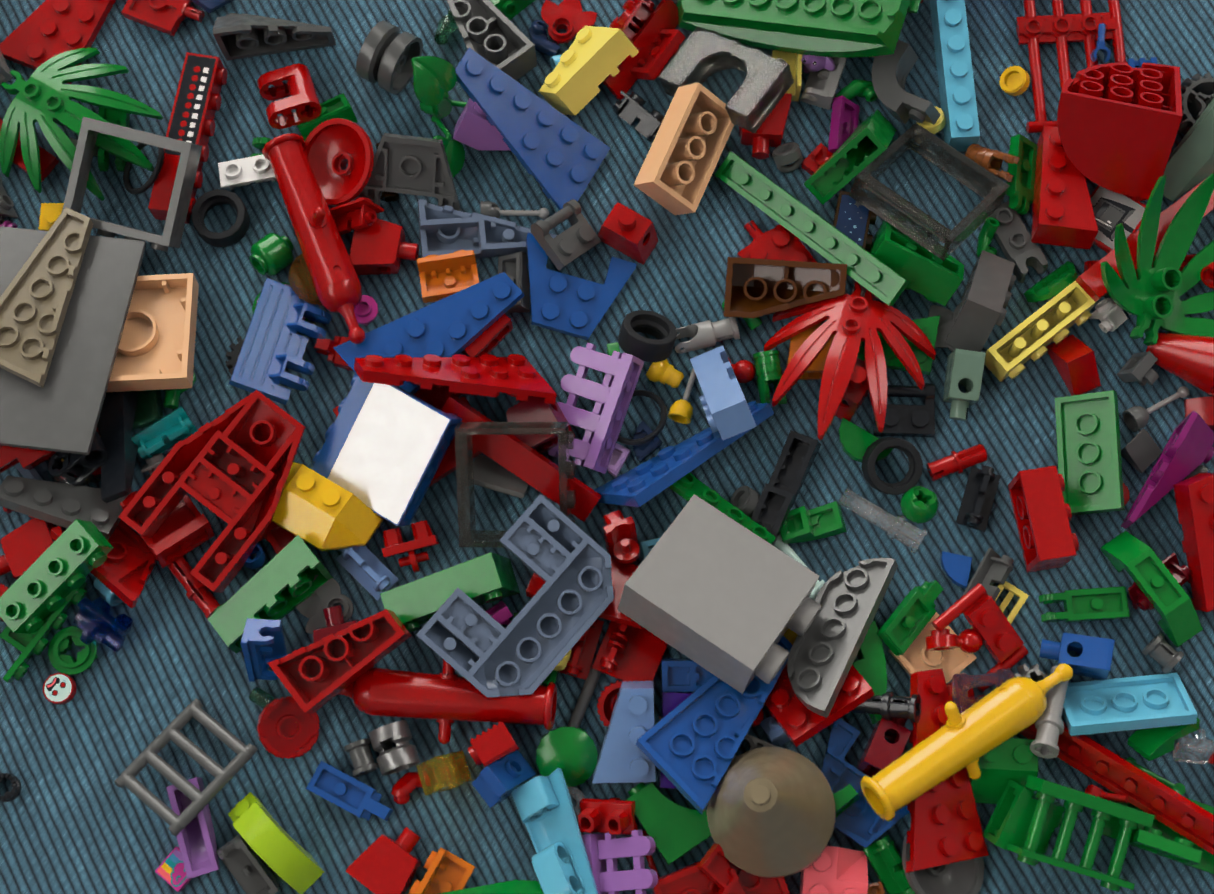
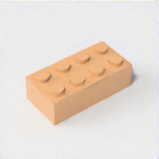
M699 82L678 87L633 185L673 215L695 213L739 114Z

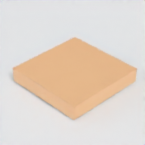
M936 612L904 654L894 655L891 650L889 652L910 676L919 671L942 668L947 684L977 657L973 653L962 651L960 648L927 651L925 637L931 636V631L936 630L932 625V622L940 616ZM949 625L944 628L950 629V634H956Z

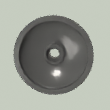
M906 834L902 847V863L907 881L915 894L979 893L984 879L983 857L906 873V861L910 860V844L906 843Z

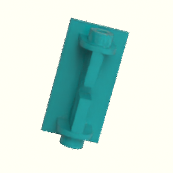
M181 406L132 436L131 440L138 446V453L142 459H147L155 454L166 451L198 430Z

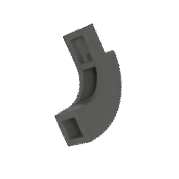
M898 40L894 54L874 57L872 65L874 91L889 113L899 122L906 125L909 118L918 123L926 121L935 125L940 114L932 102L908 93L905 90L907 76L919 57L910 44Z

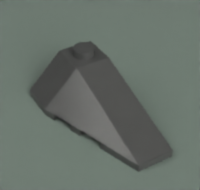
M446 0L467 49L471 48L514 80H518L537 66L535 45L489 0Z
M229 13L226 16L217 17L213 26V35L226 61L336 45L332 28L329 26L265 16Z

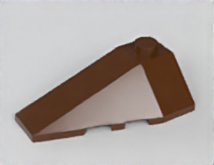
M727 257L724 316L757 318L844 295L847 264Z

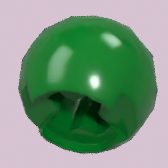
M919 485L910 488L902 495L900 507L904 517L917 524L929 522L937 514L939 502L934 492Z

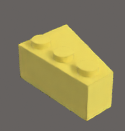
M584 26L576 34V39L569 49L561 55L560 62L555 69L547 75L545 83L539 92L552 107L562 114L576 116L601 91L598 86L610 74L615 77L620 72L617 67L629 55L634 58L639 51L619 28Z

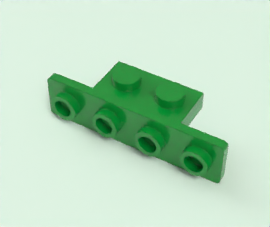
M689 472L669 486L670 489L686 501H689L695 494L771 545L775 541L776 537L765 527L759 525L744 514L742 510L733 506L715 490L710 489L694 477L692 473Z
M86 582L79 588L72 590L64 598V604L59 609L51 612L43 620L44 624L37 631L30 634L13 633L6 626L0 637L22 653L2 678L7 683H12L14 679L19 681L30 668L27 662L33 654L37 656L41 654L49 643V640L46 639L53 628L56 631L61 628L68 618V615L65 613L72 604L77 606L86 595L87 591L84 589L87 585Z

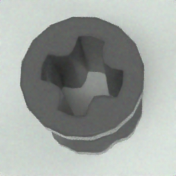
M1160 632L1147 644L1141 653L1152 657L1163 667L1162 671L1166 674L1185 654L1182 651L1177 652L1163 639L1164 635Z
M370 738L357 740L344 746L345 752H349L354 767L353 777L362 776L379 769V765L375 763L369 746L371 744Z

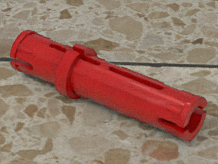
M182 556L167 566L187 591V598L197 604L208 620L220 604L208 590L209 588L190 574L193 569Z

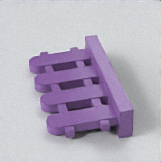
M587 342L586 348L577 346L571 351L570 358L579 365L576 376L567 374L561 379V388L568 392L569 396L566 404L557 402L568 423L586 431L582 440L571 438L551 448L548 455L558 458L559 452L575 457V464L605 474L644 361L624 352L613 351L612 356L595 351L596 345ZM589 368L605 373L602 384L585 379ZM579 396L596 401L592 412L575 407Z
M631 830L632 837L616 838L615 834L609 833L582 834L598 894H619V891L635 890V894H647L646 889L654 888L657 885L658 875L656 871L645 869L644 856L652 855L656 849L655 840L651 836H643L642 830ZM633 857L634 870L618 871L617 858Z

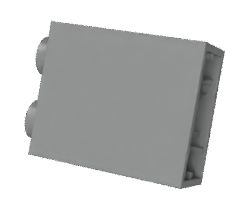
M694 494L626 582L618 611L743 694L755 676L770 684L790 654V652L778 645L788 628L802 637L816 618L822 605L811 599L810 595L820 576Z

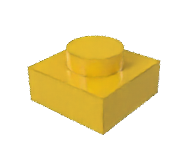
M41 203L39 230L49 231L62 213L64 203Z

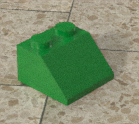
M1010 738L979 758L978 764L981 770V777L977 780L970 778L975 803L998 804L1010 779L1025 786L1028 775L1037 777L1038 756L1030 751V744L1035 739Z

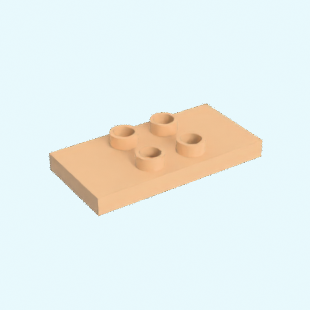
M194 273L141 275L137 277L106 392L192 388L199 284Z

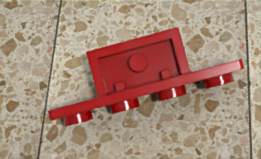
M662 0L631 41L639 53L634 58L629 55L617 67L620 72L615 77L610 74L603 81L617 99H623L624 96L620 92L624 91L627 93L637 79L655 80V78L659 77L669 59L679 51V46L686 37L680 30L675 29L679 24L678 7L672 0Z

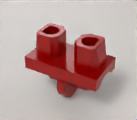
M620 510L604 515L603 518L606 526L603 527L607 552L611 555V558L624 564L636 561L640 555V548L632 516L624 519Z
M427 520L411 524L415 539L412 541L403 542L400 527L383 531L385 548H382L383 557L387 558L408 552L409 556L398 559L400 567L411 565L414 573L420 572L419 563L430 559L427 551L416 554L415 550L439 544L437 535H433Z
M612 797L609 800L583 798L579 801L581 813L578 815V822L581 832L632 835L631 830H638L635 822V801H625L618 797Z

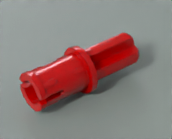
M982 444L957 453L951 451V455L926 463L927 469H930L928 473L933 482L955 472L961 474L963 469L986 461L987 452Z

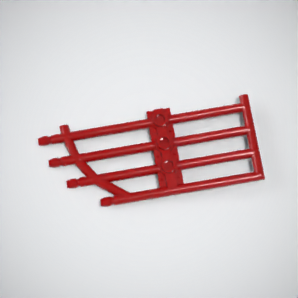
M1023 0L1025 17L1016 18V31L1019 45L1028 44L1035 121L1027 122L1026 124L1027 133H1041L1044 126L1058 127L1057 120L1047 121L1039 44L1056 43L1061 91L1066 80L1071 78L1067 42H1084L1087 68L1098 65V59L1093 62L1090 55L1096 49L1098 27L1101 23L1106 24L1105 40H1112L1114 62H1126L1119 0H1108L1109 12L1092 13L1091 0H1079L1081 14H1064L1063 0H1051L1053 15L1036 16L1035 0Z

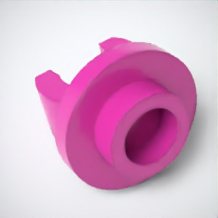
M362 295L361 301L355 306L354 311L357 322L367 326L368 323L377 317L378 305L372 297Z

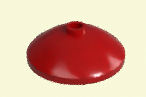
M334 118L322 122L308 135L303 149L327 205H342L355 199L366 187L373 170V147L365 130L353 121Z

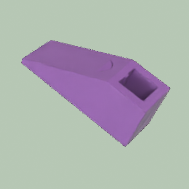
M469 98L455 125L453 139L479 151L510 150L494 125L492 126L486 119L487 116L480 106Z

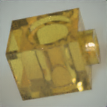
M463 750L437 756L416 765L425 796L451 790L472 781Z

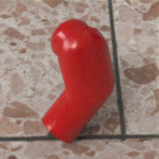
M434 772L405 773L392 787L391 794L393 795L394 802L399 805L409 802L410 794L415 788L434 787Z

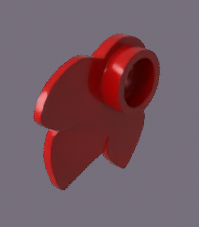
M545 0L541 9L542 20L548 25L549 37L559 44L570 42L584 26H594L597 18L596 12H582L580 0H563L559 5ZM560 29L567 30L565 33H558L557 31Z

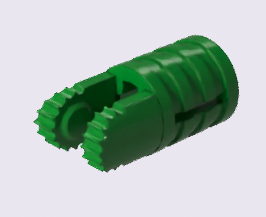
M778 350L753 354L760 403H770L768 384L773 383L775 392L782 377ZM786 395L778 404H787Z

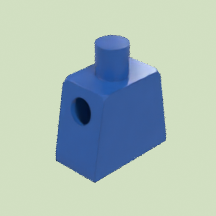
M1063 633L1061 642L1042 639L1039 657L1057 660V665L1062 663L1068 664L1072 667L1073 674L1104 680L1107 679L1111 669L1115 640ZM1068 651H1075L1079 656L1071 657Z

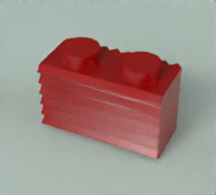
M501 721L498 722V725L493 724L492 729L488 728L487 732L482 731L481 735L477 734L476 739L471 738L470 743L472 746L467 748L475 764L478 766L483 764L484 767L519 749L507 726Z

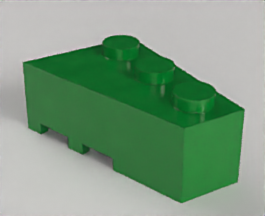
M888 213L872 239L870 253L909 281L905 289H912L922 294L928 301L946 306L963 281L964 265L935 244L931 248L916 238L919 234L912 228L907 232L894 223L897 217Z

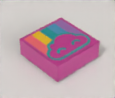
M177 846L155 870L177 892H181L191 880L187 879L181 852Z

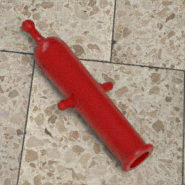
M296 133L277 136L265 144L262 153L264 158L271 162L319 301L328 311L340 313L344 317L349 329V340L354 344H361L365 340L366 335L365 331L359 327L354 308L361 301L362 286L303 149L306 144L302 135Z
M443 660V671L439 675L371 668L337 694L352 698L355 707L368 715L436 719V722H439L438 740L441 744L449 743L451 723H455V720L492 723L501 721L511 724L544 725V728L549 731L553 728L557 708V686L554 682H549L547 686H539L531 695L487 698L464 677H458L455 669L445 660Z

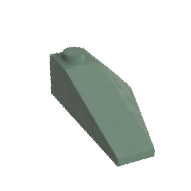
M1214 98L1169 156L1164 172L1166 182L1163 196L1171 202L1214 173Z

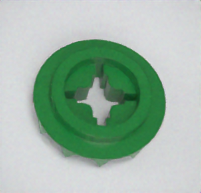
M79 626L66 627L52 638L48 649L49 660L52 666L61 673L80 675L81 672L90 669L94 659L98 658V643L93 634L87 629ZM72 641L75 646L85 648L77 653L76 660H74L73 656L64 654L71 650Z

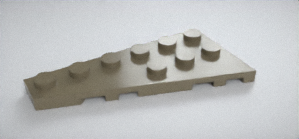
M67 207L62 211L0 297V368L41 388L45 384L93 227L91 218Z

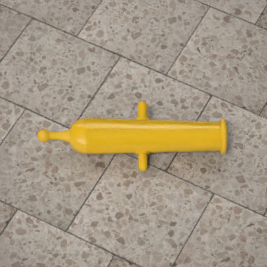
M1064 663L1059 664L1052 674L1036 682L1028 677L1009 679L961 714L955 702H947L944 706L948 718L946 725L873 777L864 776L860 781L861 790L871 808L882 819L891 821L897 810L965 767L971 779H979L981 777V770L978 764L979 758L1034 724L1046 710V693L1060 682L1069 681L1073 677L1072 667Z

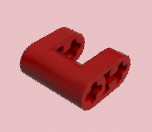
M304 64L289 65L266 72L259 77L257 84L262 98L277 100L268 105L266 109V115L271 127L285 129L314 120L321 114V105L310 71Z

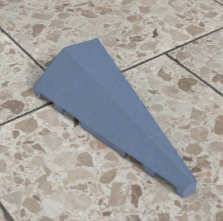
M418 199L421 258L432 254L454 253L458 250H474L476 259L504 256L521 251L527 253L526 237L528 232L531 233L530 228L518 226L515 222L475 212L470 214L455 210L451 206L445 205L443 207L428 203L427 200ZM550 234L552 238L557 236L554 234Z

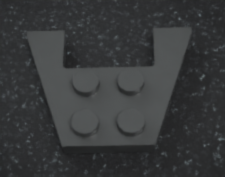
M384 133L374 156L370 179L359 197L369 198L378 206H380L381 191L438 198L439 206L444 207L447 205L461 211L443 140Z

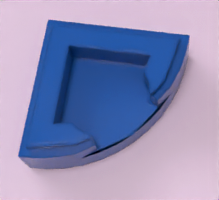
M942 551L940 561L946 575L955 585L966 589L973 557Z

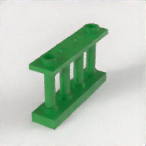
M1028 775L1025 787L1037 791L1035 797L1038 798L1024 847L1011 843L1007 845L1006 849L1018 854L1016 860L1032 866H1036L1037 861L1099 879L1101 880L1100 886L1119 892L1120 886L1133 890L1134 883L1120 878L1133 830H1137L1139 824L1152 827L1155 815ZM1056 798L1064 800L1063 806L1066 809L1052 856L1036 851L1050 804L1054 803ZM1083 807L1092 809L1090 815L1093 816L1080 864L1078 865L1065 861V856L1078 812H1082ZM1112 815L1119 817L1118 824L1121 826L1108 871L1104 873L1092 868L1106 820L1110 821Z

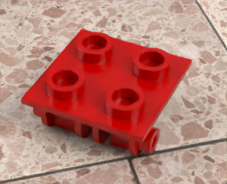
M627 0L622 7L625 11L620 17L617 16L608 28L621 29L628 39L632 41L653 13L654 3L651 0Z
M611 621L592 669L619 680L653 681L668 644L644 627L638 629Z

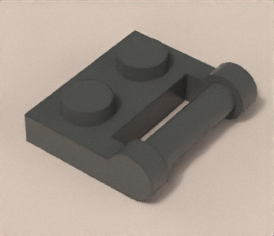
M574 199L564 203L562 209L545 220L536 221L530 228L531 233L558 270H561L601 242V239L582 215L580 204ZM569 219L573 226L552 238L549 230Z

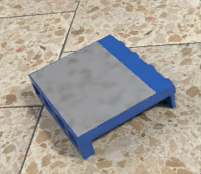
M355 373L351 380L352 388L348 396L341 401L338 407L339 414L334 424L326 431V441L322 449L313 458L312 470L354 494L374 513L398 527L410 525L462 418L453 413H444L399 386L362 382L357 373Z

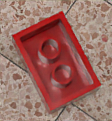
M1056 465L1019 471L1008 484L1027 573L1063 567L1077 555L1076 551L1079 550L1077 536L1071 532L1069 521L1072 520L1071 508L1068 503L1064 502L1062 492L1065 491L1064 478L1062 474H1058Z

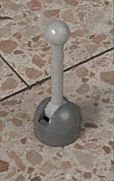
M481 201V214L495 218L500 216H539L541 219H546L549 217V210L547 208L539 210H500L499 206L494 202Z
M1181 386L1175 394L1147 409L1142 406L1128 408L1122 414L1126 426L1133 432L1144 428L1148 423L1149 414L1180 397L1186 398L1189 395V389Z

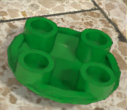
M559 727L541 737L536 750V764L542 776H549L557 768H561L567 787H574L584 783L593 774L597 765L598 751L594 741L584 729Z

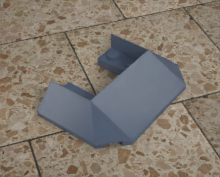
M541 494L499 540L502 545L545 581L544 585L510 624L504 628L461 589L457 588L416 634L418 638L487 698L533 694L614 600L611 555Z

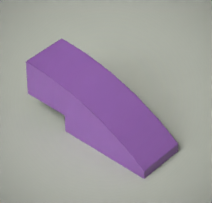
M196 777L188 780L201 792L205 789L202 778ZM174 785L166 787L172 810L179 816L192 801ZM207 804L176 836L187 879L220 869L216 853L215 833L209 804Z

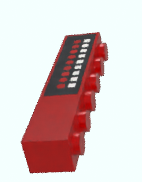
M186 52L166 137L202 146L185 224H189L192 208L196 203L195 195L197 188L202 186L203 173L201 170L203 162H207L209 157L208 141L209 137H212L215 132L214 116L215 112L219 111L221 107L220 91L222 85L226 84L228 76L227 69L224 67L220 57ZM164 149L163 166L158 178L154 182L148 209L155 219L166 221L181 154L179 152Z

